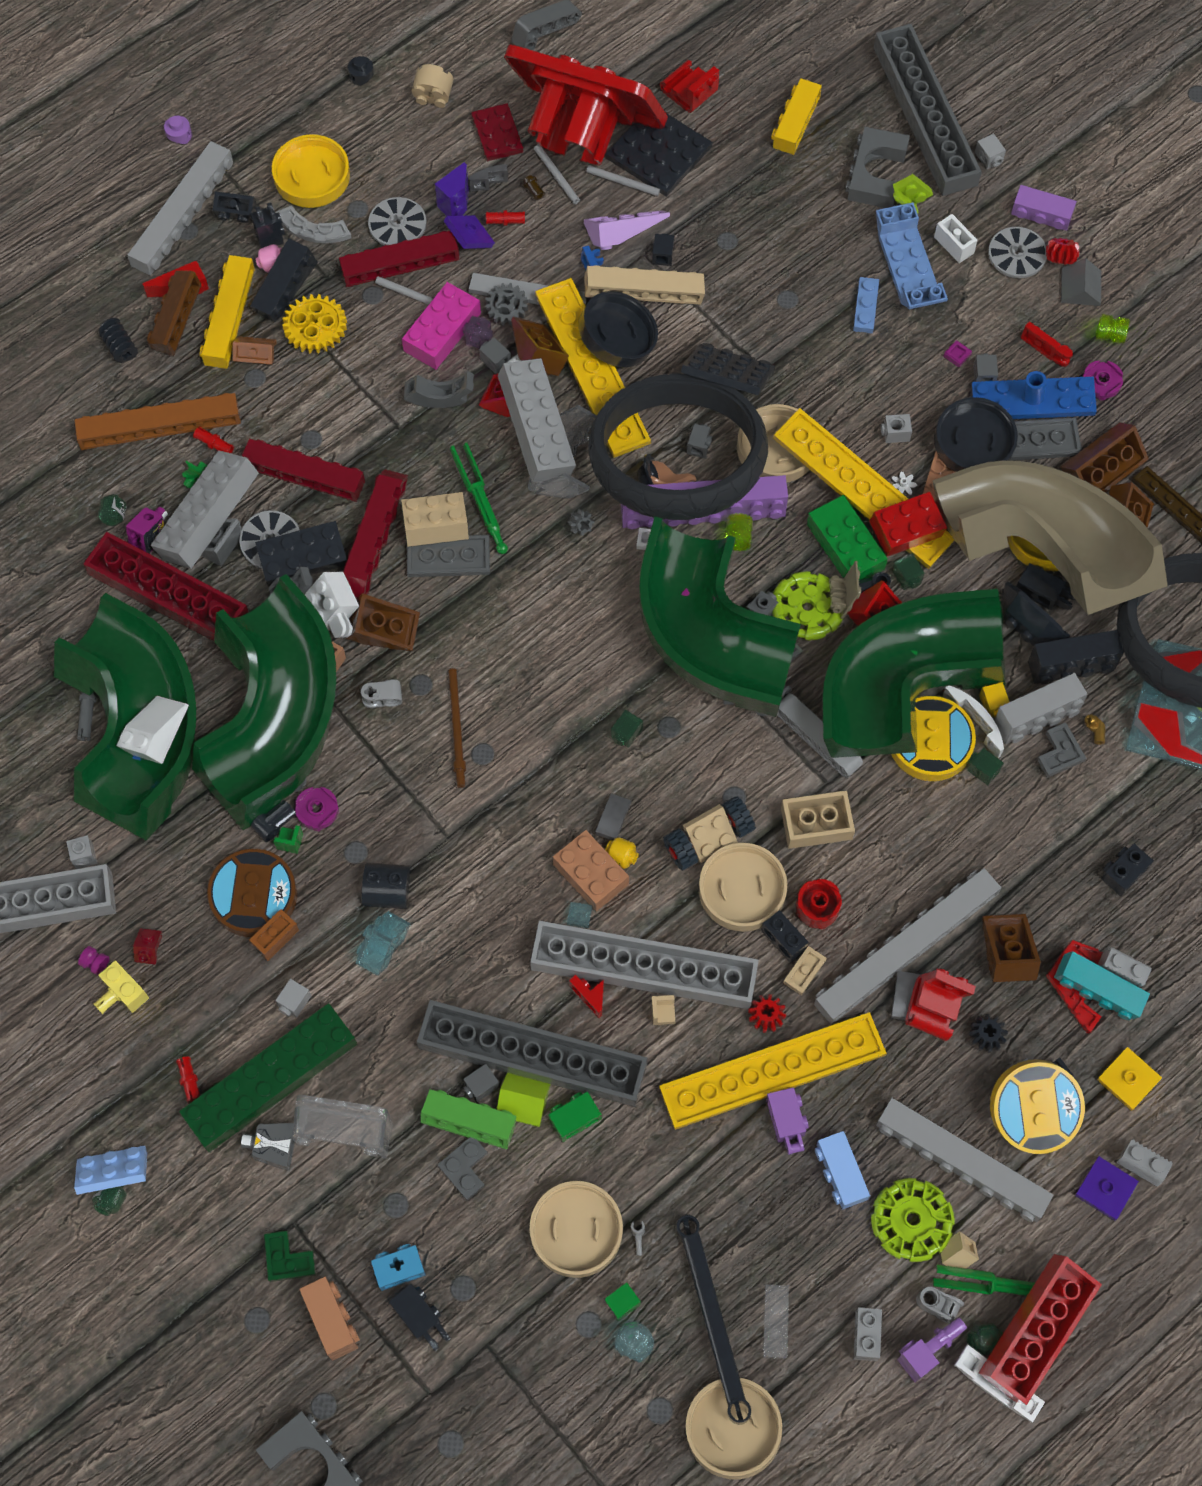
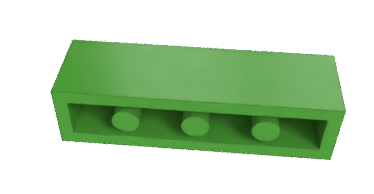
M430 1089L421 1111V1123L508 1149L516 1126V1116L506 1110L499 1111L493 1109L487 1104L473 1103L464 1097L457 1098L448 1095L442 1090L434 1091Z

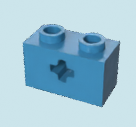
M406 1244L398 1247L397 1252L391 1254L383 1252L376 1255V1259L371 1260L381 1291L426 1276L416 1245ZM396 1261L403 1264L400 1266L401 1270L399 1271L393 1268Z

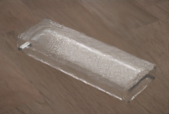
M765 1284L763 1358L787 1359L789 1286Z

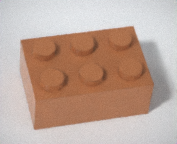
M587 830L553 856L555 868L596 912L629 885L628 874Z
M325 1276L300 1288L325 1351L331 1360H336L358 1349L356 1342L360 1341L359 1336L353 1325H348L347 1320L351 1318L343 1302L339 1303L338 1301L341 1294L334 1281L329 1282Z

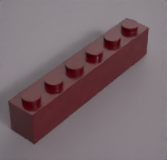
M442 231L437 234L422 236L413 240H404L400 243L384 245L379 248L367 249L363 252L339 257L346 288L375 281L378 276L388 278L460 260L456 239L451 231Z
M249 438L242 457H246L260 474L357 502L365 484L364 473L357 468H348L338 462L324 461L317 456H307L300 451H290L280 445L273 446L260 439L253 440Z

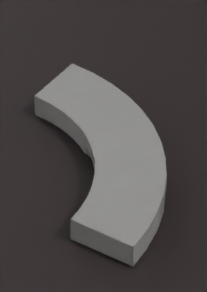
M292 205L277 211L282 218V226L288 232L303 240L315 243H335L351 238V234L343 220L315 224L301 216Z

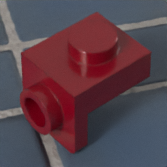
M140 928L133 945L135 962L156 964L157 950L162 939V931Z

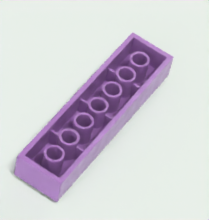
M786 475L759 477L760 479L740 501L719 513L698 519H663V521L669 526H678L679 524L688 523L697 525L702 522H738L744 519L759 520L761 518L779 519L785 517L788 502ZM721 480L649 486L671 490H686L708 486ZM621 504L623 528L637 529L647 526L652 528L654 520L652 516L640 514Z

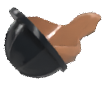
M650 454L644 455V463L637 472L639 482L645 485L684 483L697 480L695 475L690 473H673L664 463L655 461Z

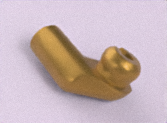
M1087 715L1084 722L1094 733V743L1097 745L1105 744V724L1097 716Z

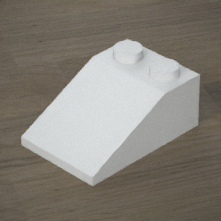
M156 696L125 726L116 746L133 756L162 764L189 705Z

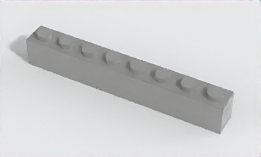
M210 141L127 256L132 267L150 276L154 270L159 268L165 255L169 254L172 245L180 239L186 226L190 225L193 216L201 210L202 204L211 196L214 187L221 182L225 172L232 167L233 159L229 149Z
M891 1098L876 1124L879 1127V1131L884 1135L896 1137L902 1146L908 1149L914 1148L919 1151V1155L928 1161L934 1160L940 1164L939 1167L945 1172H954L960 1176L959 1179L967 1185L973 1184L977 1186L983 1195L997 1198L1003 1207L1009 1210L1015 1209L1021 1213L1020 1216L1029 1222L1035 1221L1037 1223L1041 1219L1054 1196L1052 1193Z

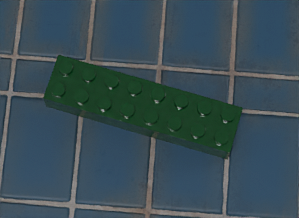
M328 1003L179 1112L204 1148L210 1153L358 1044L353 1034Z

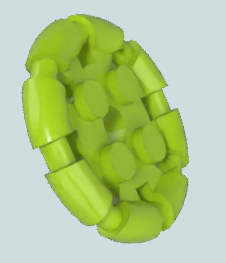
M810 571L791 574L789 579H783L776 586L773 594L776 596L778 604L772 612L773 617L786 620L785 617L789 616L791 620L788 621L808 626L807 630L800 629L798 637L805 638L807 641L822 639L829 632L833 633L843 620L840 613H828V610L831 609L830 597L827 598L825 593L830 592V578L820 573L819 575L810 574ZM809 582L817 583V585H816V586H814V585H808V583H809ZM793 585L797 587V589L794 591H792L791 586ZM781 600H786L787 605L782 604ZM810 603L813 609L810 611L804 610L802 605ZM822 622H823V624L825 625V626H823V627L818 626V625L821 624Z
M904 1178L894 1181V1184L889 1188L885 1187L874 1201V1214H871L874 1235L882 1242L881 1246L883 1249L898 1259H901V1257L909 1259V1262H922L932 1259V1255L937 1252L941 1253L953 1236V1233H951L952 1226L955 1225L953 1208L950 1202H947L944 1198V1193L928 1181H916V1178ZM914 1190L922 1191V1198L913 1196ZM899 1192L903 1198L897 1201L894 1195ZM934 1201H936L940 1207L937 1210H935L931 1204ZM884 1209L891 1210L889 1217L883 1216ZM910 1213L918 1215L919 1224H909L907 1215ZM936 1221L943 1223L942 1230L935 1228ZM890 1228L896 1235L891 1239L886 1233ZM928 1238H930L933 1243L929 1247H927L923 1242ZM904 1242L907 1244L913 1243L912 1250L904 1249Z

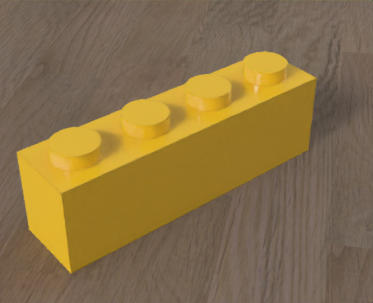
M800 78L798 85H794L791 92L792 98L787 100L784 109L785 113H781L778 120V129L774 128L771 139L774 140V149L792 155L795 154L820 99L822 85Z

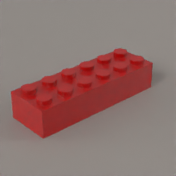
M1053 1254L979 1371V1374L1013 1401L1027 1405L1102 1284L1067 1256Z

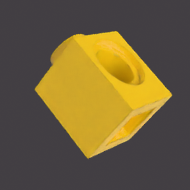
M1003 682L982 687L979 695L983 707L994 718L999 708L1010 702Z

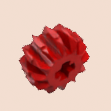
M1053 238L1048 241L1046 246V257L1053 263L1073 264L1077 262L1080 246L1077 242L1067 238Z
M768 994L767 1000L760 995L758 998L759 1002L753 1000L751 1003L753 1007L748 1009V1013L752 1015L749 1017V1021L756 1022L755 1029L762 1026L763 1033H766L767 1027L772 1032H775L776 1026L782 1027V1020L786 1019V1014L783 1013L785 1005H778L780 1002L779 998L772 1001L771 994ZM764 1010H766L768 1013H771V1016L768 1017L767 1014L763 1015Z

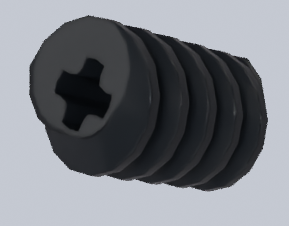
M110 318L101 324L98 333L115 361L120 363L128 362L137 356L138 349L131 341L127 331L124 330V326L120 324V320L118 318Z

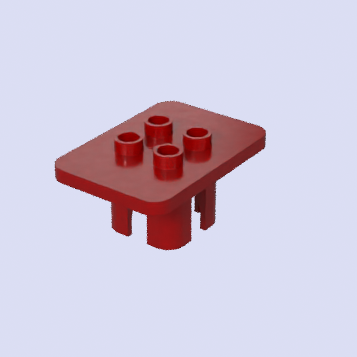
M508 45L504 59L527 87L541 93L527 130L532 136H535L536 132L539 133L536 142L541 147L565 156L571 142L585 148L581 161L600 166L616 123L632 125V122H636L656 129H664L668 116L652 91L645 85L616 76L615 72L603 66L595 65L594 68L583 66L576 59L566 55H559L556 58L516 45Z

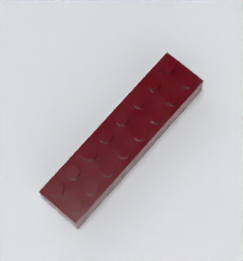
M109 532L104 534L83 563L88 575L214 641L217 612L224 609L231 618L249 613L246 604Z

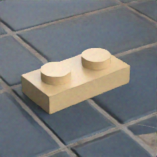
M808 946L783 983L802 996L827 958Z

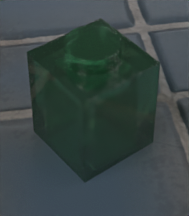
M913 553L894 561L892 571L903 590L908 588L914 589L921 585L925 573Z
M625 710L611 729L613 741L620 746L624 745L629 748L643 729V720Z
M983 748L979 753L975 752L970 757L968 772L989 786L1000 773L1004 762Z

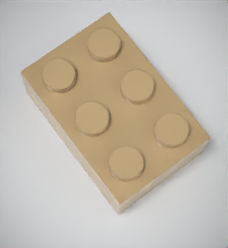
M463 492L401 500L408 547L469 539Z
M847 791L782 800L781 812L788 849L853 839L855 829Z

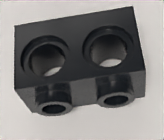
M780 910L762 925L761 932L790 964L803 954L808 947L809 942Z

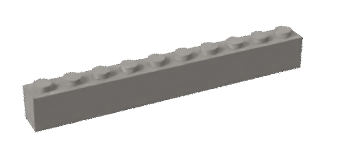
M985 868L980 872L977 870L972 872L967 877L968 881L963 885L959 883L954 886L948 897H940L933 904L935 907L930 911L927 909L922 911L917 916V921L913 924L908 922L900 929L901 933L896 937L892 935L883 943L885 946L879 950L877 948L873 949L867 955V960L863 963L858 961L850 968L851 972L846 976L842 974L833 981L834 985L827 990L825 987L818 992L814 1005L831 1025L894 977L898 971L903 970L995 898L1002 887Z

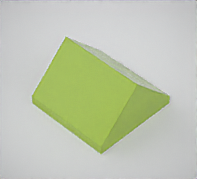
M507 1073L500 1089L497 1110L511 1112L516 1116V1122L540 1127L551 1084Z

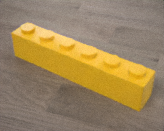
M229 255L228 261L223 265V279L219 280V293L214 298V311L209 316V329L206 328L205 343L200 348V357H202L205 366L228 369L233 351V341L237 337L255 271L252 258Z

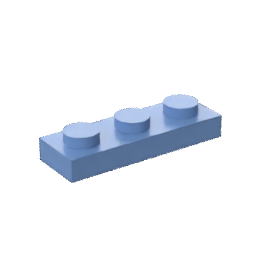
M860 277L853 331L873 333L879 279Z

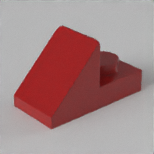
M577 975L573 976L569 980V987L600 1018L603 1008L604 980L590 991L591 986L584 978L579 979Z

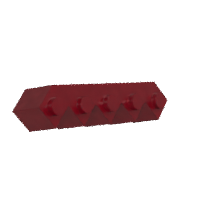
M385 469L376 476L374 490L371 498L367 501L366 512L361 524L358 525L357 536L352 549L348 552L347 563L343 571L355 598H358L362 593L369 594L372 574L378 569L381 549L388 542L390 524L397 516L399 499L405 495L408 479L406 474Z

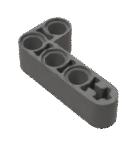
M563 0L523 15L515 24L511 42L516 46L534 50L539 37L577 23L582 16V12L570 0Z

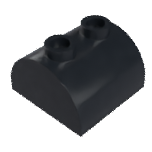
M366 863L362 881L363 906L407 909L411 866Z

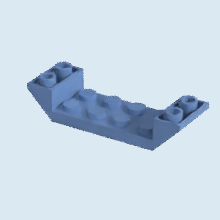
M914 203L876 210L879 241L901 304L908 309L946 302L948 298L943 284H937L917 229L919 217Z

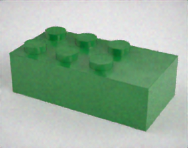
M844 495L808 513L807 526L843 579L855 561H857L858 570L860 571L859 581L870 578L876 573L885 570L888 558Z

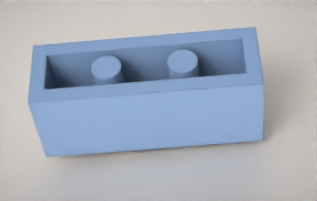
M844 1131L818 1140L815 1153L819 1162L823 1161L826 1169L823 1172L827 1182H831L835 1191H832L835 1203L837 1205L840 1204L843 1210L867 1201L870 1194Z

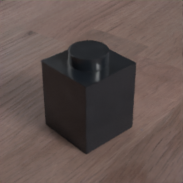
M665 233L655 234L652 264L672 266L674 235Z

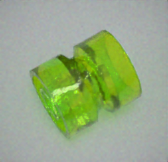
M1101 314L1096 339L1103 341L1112 339L1114 343L1124 344L1130 319L1124 317L1114 319L1113 315Z
M742 513L729 515L726 519L727 532L725 538L728 535L736 537L734 551L750 549L753 518Z

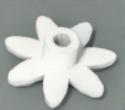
M900 472V478L892 477V480L895 482L893 486L896 489L899 488L902 494L905 490L911 495V488L916 487L917 484L911 482L913 475L905 477L904 472Z

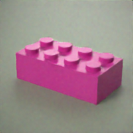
M447 282L403 336L404 352L437 370L481 314L480 300Z

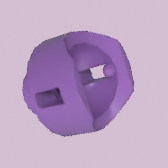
M173 116L165 122L164 130L169 140L180 144H186L191 140V127L185 117Z

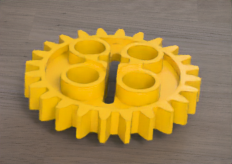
M310 294V299L302 296V302L296 299V306L289 305L290 311H285L286 317H283L284 324L282 326L285 337L288 338L289 344H294L295 349L300 346L301 352H304L307 348L309 354L312 353L313 349H316V352L319 354L321 348L327 352V346L335 348L334 342L340 343V337H345L344 331L347 330L345 311L342 310L341 304L336 305L335 299L329 302L328 296L321 299L320 294H318L317 298Z

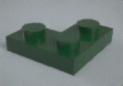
M288 1231L264 1234L269 1282L316 1276L313 1251L290 1254Z

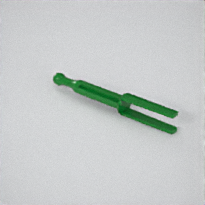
M464 443L463 448L477 480L473 484L470 483L453 445L450 447V452L467 492L472 493L486 528L495 540L497 552L505 554L508 551V546L503 542L500 535V526L483 489L485 483L469 445Z
M944 1265L936 1266L937 1273L988 1281V1285L933 1278V1286L988 1295L997 1291L1027 1296L1035 1282L996 1277L993 1272Z

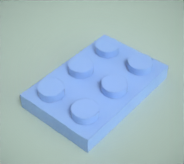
M131 1147L125 1150L110 1151L105 1154L85 1156L77 1159L74 1186L76 1195L146 1181V1147Z

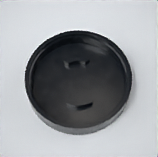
M608 291L595 295L589 300L579 318L578 328L580 337L587 349L595 357L612 366L633 367L641 364L647 359L658 340V328L651 312L640 301L621 292Z
M979 397L964 398L949 405L941 414L934 433V445L938 456L954 472L986 462L1010 461L1018 441L1016 424L1007 410L994 401Z

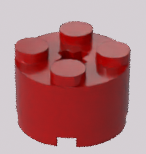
M826 879L806 882L801 887L796 902V914L805 925L817 929H825L833 924L839 915L842 905V898L838 887Z

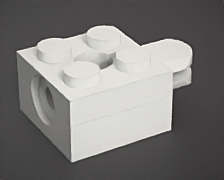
M323 572L305 593V596L314 605L328 631H332L335 638L349 637L353 630L349 617L356 611L359 604L343 572Z

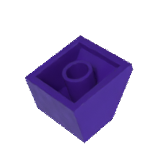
M465 162L435 183L437 207L446 216H463L467 211L469 183L467 164Z

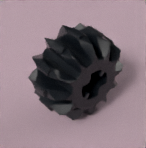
M986 1014L984 1019L978 1016L976 1022L971 1023L970 1027L973 1030L969 1032V1036L974 1037L971 1042L972 1045L980 1044L979 1051H982L984 1047H986L988 1053H991L993 1048L998 1051L1001 1048L1000 1044L1006 1043L1007 1040L1004 1036L1008 1034V1030L1002 1029L1005 1026V1022L997 1023L998 1016H995L993 1020H991L989 1014ZM985 1030H988L992 1036L988 1037V1033H984Z

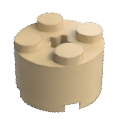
M425 64L422 65L421 69L418 67L412 86V94L416 98V102L420 105L432 103L439 108H444L449 100L454 80L450 72L448 74L443 72V68L440 66Z

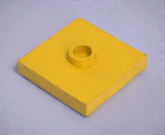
M1127 1047L1097 1081L1132 1111L1162 1077Z

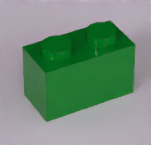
M588 1091L584 1094L579 1092L570 1098L571 1101L565 1105L558 1104L550 1110L551 1113L548 1114L549 1121L562 1142L602 1120V1114Z

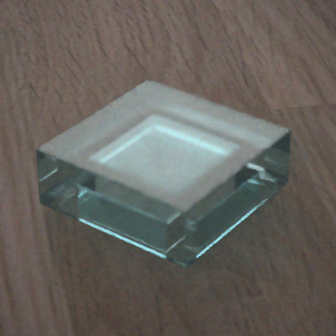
M571 902L567 925L589 928L592 905Z

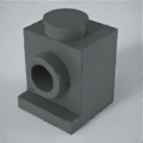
M694 424L687 445V454L704 459L707 458L708 448H710L712 436H709L711 430L709 426Z
M761 591L751 604L747 606V609L772 616V612L778 604L777 598L771 592L764 593Z

